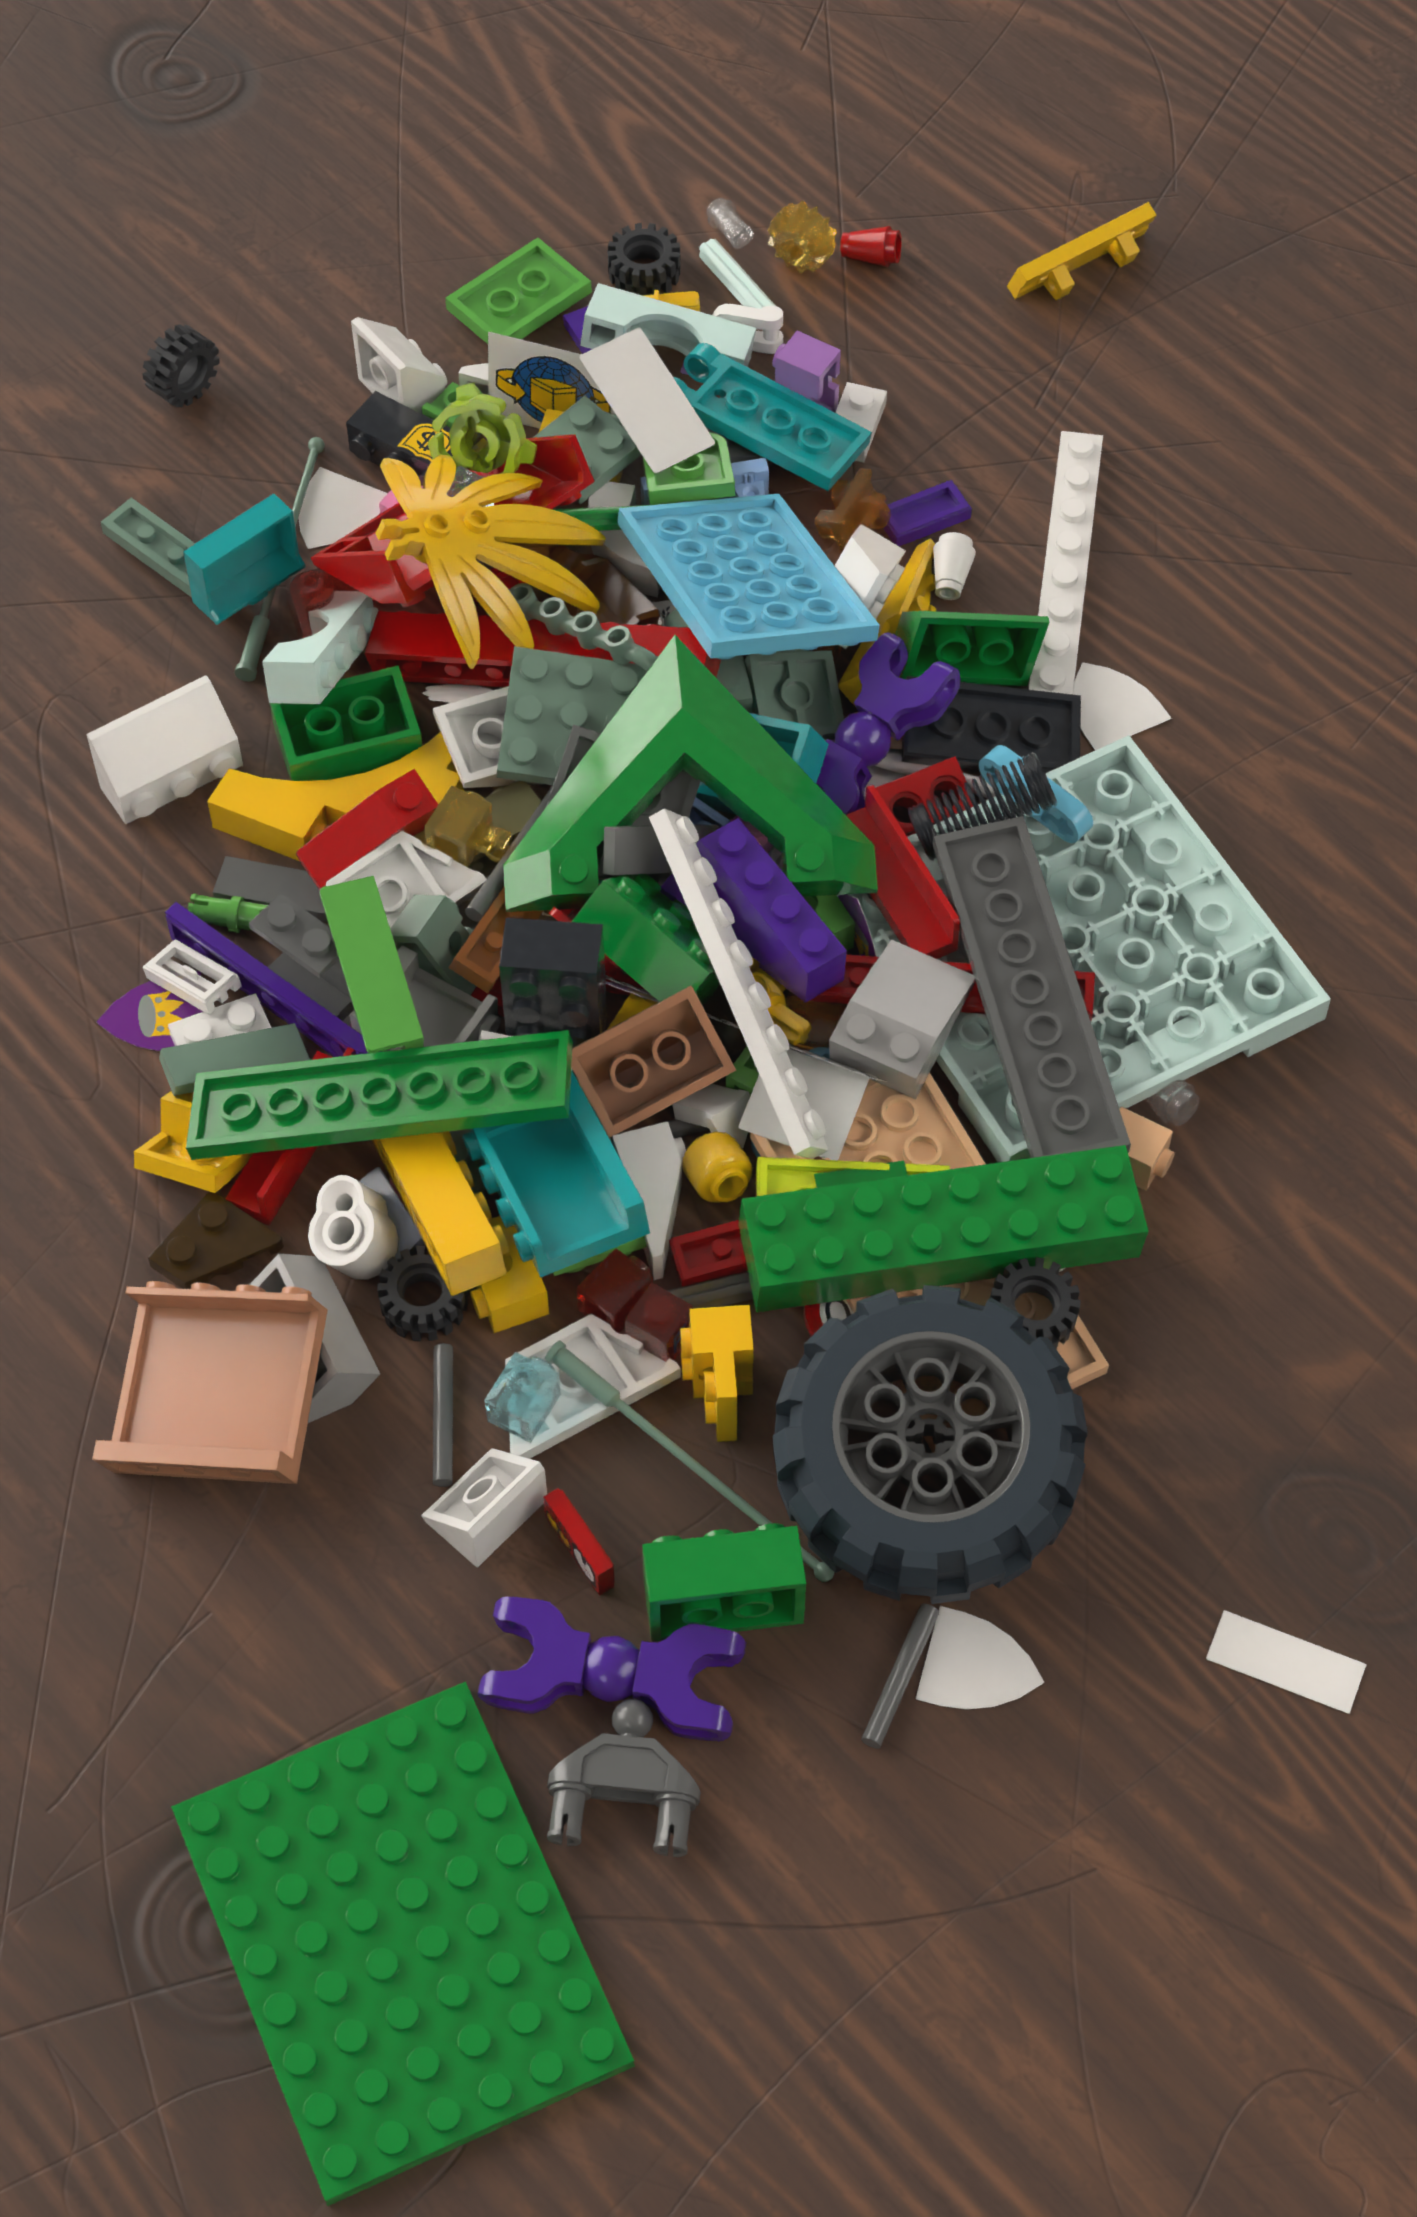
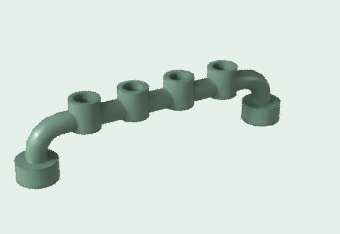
M520 583L508 589L519 604L526 620L536 619L545 623L547 630L552 635L568 633L577 637L581 647L584 649L602 648L610 652L615 663L626 664L633 662L645 671H648L658 658L651 651L635 644L629 629L625 626L619 625L610 628L608 631L603 630L596 614L591 611L581 612L575 617L571 616L561 598L551 597L542 603L538 601L532 587L527 583Z

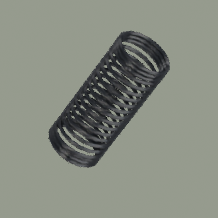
M1031 752V754L1027 753V756L1023 755L1022 760L1020 758L1017 759L1030 795L1014 762L1010 761L1009 763L1023 800L1007 767L1002 765V770L1016 805L999 770L995 768L994 772L1008 807L998 790L991 772H987L986 775L993 788L1001 812L982 775L979 776L994 816L981 793L976 779L972 778L971 782L979 797L987 821L976 802L967 782L964 783L980 825L967 802L961 786L957 785L956 789L967 811L972 827L1016 818V816H1024L1025 819L1024 813L1026 816L1032 817V810L1039 814V805L1045 811L1049 807L1052 808L1053 805L1057 806V800L1051 785L1034 752ZM950 789L949 794L958 811L964 829L971 828L954 791ZM942 792L941 796L956 831L963 830L946 793ZM934 796V801L944 820L948 833L954 832L939 797ZM927 799L926 803L940 835L945 834L946 832L941 825L931 800ZM920 802L919 804L917 803V806L909 807L908 814L929 860L934 861L937 857L933 847V837L937 836V833L924 804Z

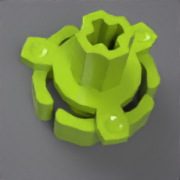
M475 383L457 387L456 401L450 403L432 422L433 429L439 432L446 426L450 417L461 414L454 420L450 429L449 439L453 455L451 458L456 464V474L453 483L459 489H464L473 482L482 479L471 476L466 471L467 468L476 472L488 473L502 466L506 461L504 471L500 474L515 473L520 463L532 464L537 451V445L526 439L521 417L517 413H511L507 417L502 415L506 409V402L501 398L480 394ZM443 432L437 433L428 442L432 460L439 455L450 456L444 447Z

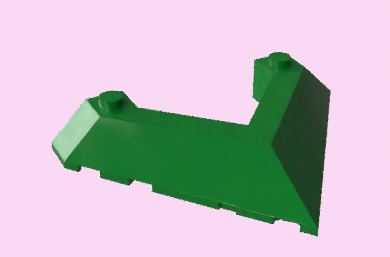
M676 635L673 636L503 865L506 912L551 910L554 906L559 910L582 908L599 886L597 861L604 855V827L631 826L669 781L672 782L684 769L694 779H699L716 793L721 802L742 820L751 823L768 838L770 844L782 853L783 873L803 897L878 892L874 844Z

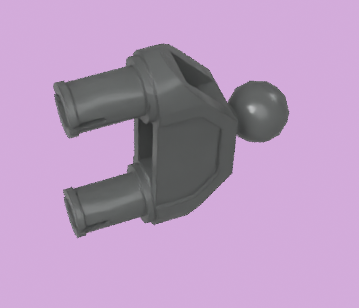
M635 1698L627 1699L615 1708L612 1715V1725L619 1735L602 1733L568 1755L552 1769L547 1783L549 1793L554 1797L550 1827L547 1833V1840L549 1842L562 1846L564 1826L567 1824V1846H577L581 1843L585 1801L591 1798L656 1805L659 1807L653 1851L657 1854L668 1856L670 1835H674L673 1857H682L687 1854L690 1813L700 1803L701 1791L688 1771L656 1739L644 1737L651 1730L653 1713L643 1701Z

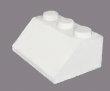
M207 675L86 734L100 788L125 824L140 817H146L157 808L179 797L188 796L195 789L217 778L224 777L229 768L235 770L243 766L238 738Z

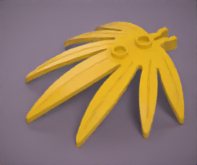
M439 455L431 461L424 476L423 489L421 488L418 475L409 465L391 458H384L382 460L380 468L408 519L404 521L382 519L376 531V536L378 540L391 539L385 552L387 561L399 559L403 555H410L428 565L443 609L470 669L475 667L480 654L479 621L471 593L516 647L529 649L534 647L529 625L514 596L495 574L477 560L554 597H559L583 611L597 613L600 607L599 601L574 574L542 554L503 542L603 546L606 538L601 532L577 518L544 507L523 504L486 506L539 488L543 482L541 479L519 473L495 474L479 479L465 487L454 497H449L447 493L456 474V464L450 456Z

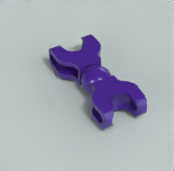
M887 632L882 634L862 657L859 663V678L862 688L859 696L854 701L858 712L849 714L839 723L835 733V743L826 739L829 745L816 784L845 815L865 807L864 791L872 778L868 767L877 765L887 756L891 746V737L899 741L907 730L913 727L925 726L939 720L960 688L959 670L941 661L933 663L917 678L909 680L899 678L908 660V651L903 639L893 633Z
M502 1597L496 1601L493 1617L497 1626L503 1632L529 1640L534 1647V1651L528 1663L517 1670H491L484 1674L480 1681L477 1695L487 1705L534 1714L550 1707L562 1696H583L584 1689H586L594 1697L606 1702L624 1700L633 1695V1698L643 1701L648 1707L653 1709L658 1714L662 1724L678 1737L706 1741H723L731 1736L733 1721L729 1712L723 1706L697 1698L690 1686L695 1675L706 1667H733L741 1661L745 1654L746 1641L737 1632L701 1624H688L675 1630L667 1639L658 1643L641 1641L639 1650L632 1642L619 1636L601 1637L591 1642L590 1633L573 1630L566 1623L562 1613L548 1601L521 1597Z

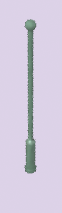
M313 437L308 442L310 453L292 508L295 527L317 456L325 447L324 441L319 437ZM277 586L268 591L269 594L264 598L259 615L253 618L240 663L236 665L234 671L236 677L240 680L250 682L256 678L257 664L270 626V620L267 617Z
M559 1340L549 1349L545 1356V1360L548 1363L555 1364L606 1407L614 1406L758 1525L762 1526L772 1523L620 1399V1392L566 1348L565 1343ZM801 1547L802 1559L814 1570L815 1577L821 1582L830 1581L834 1576V1571L826 1563L818 1561Z

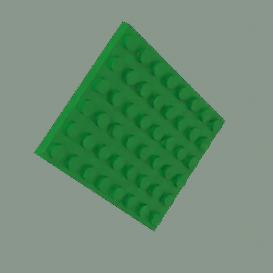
M466 1681L171 1806L327 2206L635 2067L632 2054Z

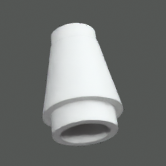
M956 532L942 534L939 537V542L933 547L935 594L941 599L956 600L960 598L961 590L976 555V551L972 547V539L964 534Z

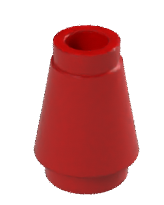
M890 226L842 233L840 242L842 257H849L884 267H889L890 263H899L902 250L900 230H892Z

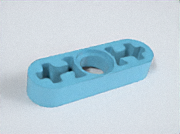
M997 745L979 761V770L990 786L991 784L986 774L991 772L999 792L1004 795L994 772L995 768H997L1016 804L1002 770V765L1007 767L1023 800L1009 765L1010 761L1014 762L1030 795L1017 763V759L1020 758L1022 760V758L1009 748ZM1047 777L1057 800V806L1053 805L1052 808L1049 807L1045 811L1039 805V814L1032 810V817L1062 840L1075 843L1093 827L1092 815L1082 802Z

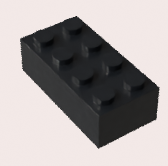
M506 918L499 964L506 1035L522 1036L569 1030L573 1042L572 1048L606 1031L608 1029L603 924Z

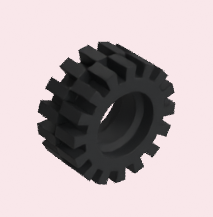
M635 223V230L631 231L629 226L622 228V235L616 232L612 236L613 241H609L607 251L608 274L611 284L615 283V288L621 290L626 288V291L636 292L639 295H646V293L654 295V290H659V294L660 289L668 293L672 290L671 284L677 285L681 273L679 242L677 243V237L673 233L668 235L667 228L662 226L659 231H656V224L649 223L648 229H642V223ZM639 258H650L656 260L655 262L649 264H638L632 262L633 260Z
M178 324L175 325L174 330L169 328L164 331V339L159 336L155 340L158 346L155 350L149 349L147 355L151 359L144 361L143 368L147 371L142 373L143 380L146 381L145 385L148 389L171 405L183 407V404L187 406L193 404V396L196 399L202 397L201 390L203 387L208 390L211 385L208 381L209 378L215 377L217 374V370L213 366L219 365L220 358L216 356L219 353V349L215 346V343L189 325L185 324L182 326Z
M416 1246L417 1255L413 1256L410 1255L407 1248L400 1251L402 1261L398 1262L392 1256L387 1261L388 1270L382 1268L379 1274L380 1283H377V1291L382 1316H385V1321L389 1328L392 1329L396 1326L397 1335L403 1338L410 1331L412 1341L421 1342L422 1333H428L429 1341L437 1340V1330L442 1329L447 1336L453 1332L452 1321L460 1325L463 1320L462 1311L467 1312L468 1294L467 1291L451 1296L431 1255L426 1254L425 1246ZM417 1282H434L441 1288L440 1298L427 1306L411 1305L404 1298L406 1289Z
M1027 1258L1020 1259L1017 1269L1010 1263L1004 1268L1003 1276L998 1274L990 1298L1017 1313L1015 1301L1023 1293H1038L1048 1298L1053 1307L1051 1315L1043 1320H1031L1024 1317L1022 1327L1036 1339L1048 1337L1057 1350L1058 1342L1060 1341L1063 1345L1069 1339L1070 1333L1073 1332L1081 1302V1300H1078L1080 1293L1078 1285L1071 1286L1073 1277L1068 1271L1060 1276L1059 1270L1061 1265L1052 1262L1050 1269L1043 1268V1258H1036L1034 1266H1029Z

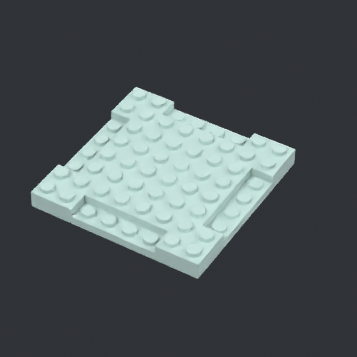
M1129 735L1046 773L1048 778L1082 802L1093 818V827L1077 842L1069 843L1062 840L1036 819L1028 817L1024 813V820L1074 971L1095 972L1091 1024L1119 1109L1121 1106L1128 1108L1242 1051L1249 1057L1325 1020L1331 998ZM1001 794V796H1002L1004 802L1006 803V805H1007V807H1008V804H1007V801H1006V799H1005V796ZM993 797L994 800H995V802H996V804H997V806H998V808H999V810H1000V812H1001V809H1000L999 803H998V801H997V798H996V797ZM987 800L986 803L994 816L989 800ZM980 803V804H978V806H979L981 812L983 813V815H984V817H985V819H986V821H987V818H986V815H985V813H984L983 807H982V805H981V803ZM972 807L971 810L980 825L975 809ZM965 810L963 813L972 828L967 811ZM956 814L962 829H964L959 814ZM948 818L953 830L956 831L952 818ZM943 820L941 821V825L945 832L948 833L946 825ZM933 825L937 835H940L937 825ZM916 833L909 836L908 839L950 902L938 860H929ZM869 893L849 894L859 900L873 940L876 957L882 954L891 939L900 943ZM960 930L958 950L938 960L970 963ZM960 1012L936 1061L959 1093L958 1105L997 1162L1031 1158L986 1014Z

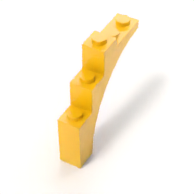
M439 732L428 743L397 761L365 773L332 780L289 781L262 778L229 768L207 803L213 828L300 861L296 856L298 849L372 793L413 769L416 770L440 805L435 824L452 816L461 807L467 806L468 796L464 794V787L443 736Z

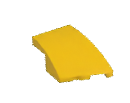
M170 1091L161 1098V1132L134 1151V1168L216 1193L247 1164L253 1153L191 1160L186 1150L194 1092L174 1096L172 1091Z

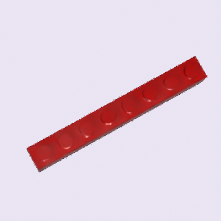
M378 611L365 649V655L373 672L399 665L403 680L406 682L507 687L510 681L515 645L490 616H478L480 654L475 667L470 669L446 613L423 614L407 611ZM536 619L527 621L534 641L533 649L613 660L610 652L602 648L584 649L581 647L577 637L568 633L552 635L547 630L545 623ZM600 623L602 629L606 631L619 625L627 627L635 644L646 648L657 657L673 636L676 635L717 678L721 659H710L690 628L668 627L657 624Z

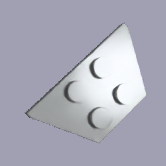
M400 831L328 880L326 886L374 875L391 928L414 895H446V897L453 900L459 906L478 893L487 878L480 872H475L460 864L445 853L425 845L421 840L410 834Z
M590 1314L505 1359L510 1453L530 1459L619 1411L614 1406L606 1407L555 1364H550L545 1360L549 1349L559 1340L566 1344V1348L616 1388L620 1392V1399L627 1405L680 1378L681 1368L677 1362L670 1358L665 1362L644 1350L642 1342L628 1334L615 1332L610 1324Z

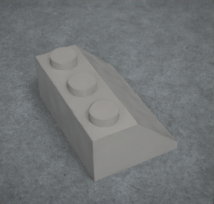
M278 1253L251 1282L250 1285L263 1288L266 1292L281 1293L282 1288L287 1286L304 1288L312 1293V1297L328 1309L308 1423L352 1404L380 1375L325 1263L318 1260L316 1256Z

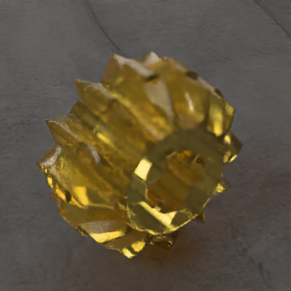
M804 201L796 205L789 203L770 222V226L767 229L770 234L767 244L776 249L774 257L782 258L786 263V268L794 265L801 274L806 270L815 272L834 253V248L837 245L835 242L837 230L828 225L830 217H823L819 214L818 206L810 209Z

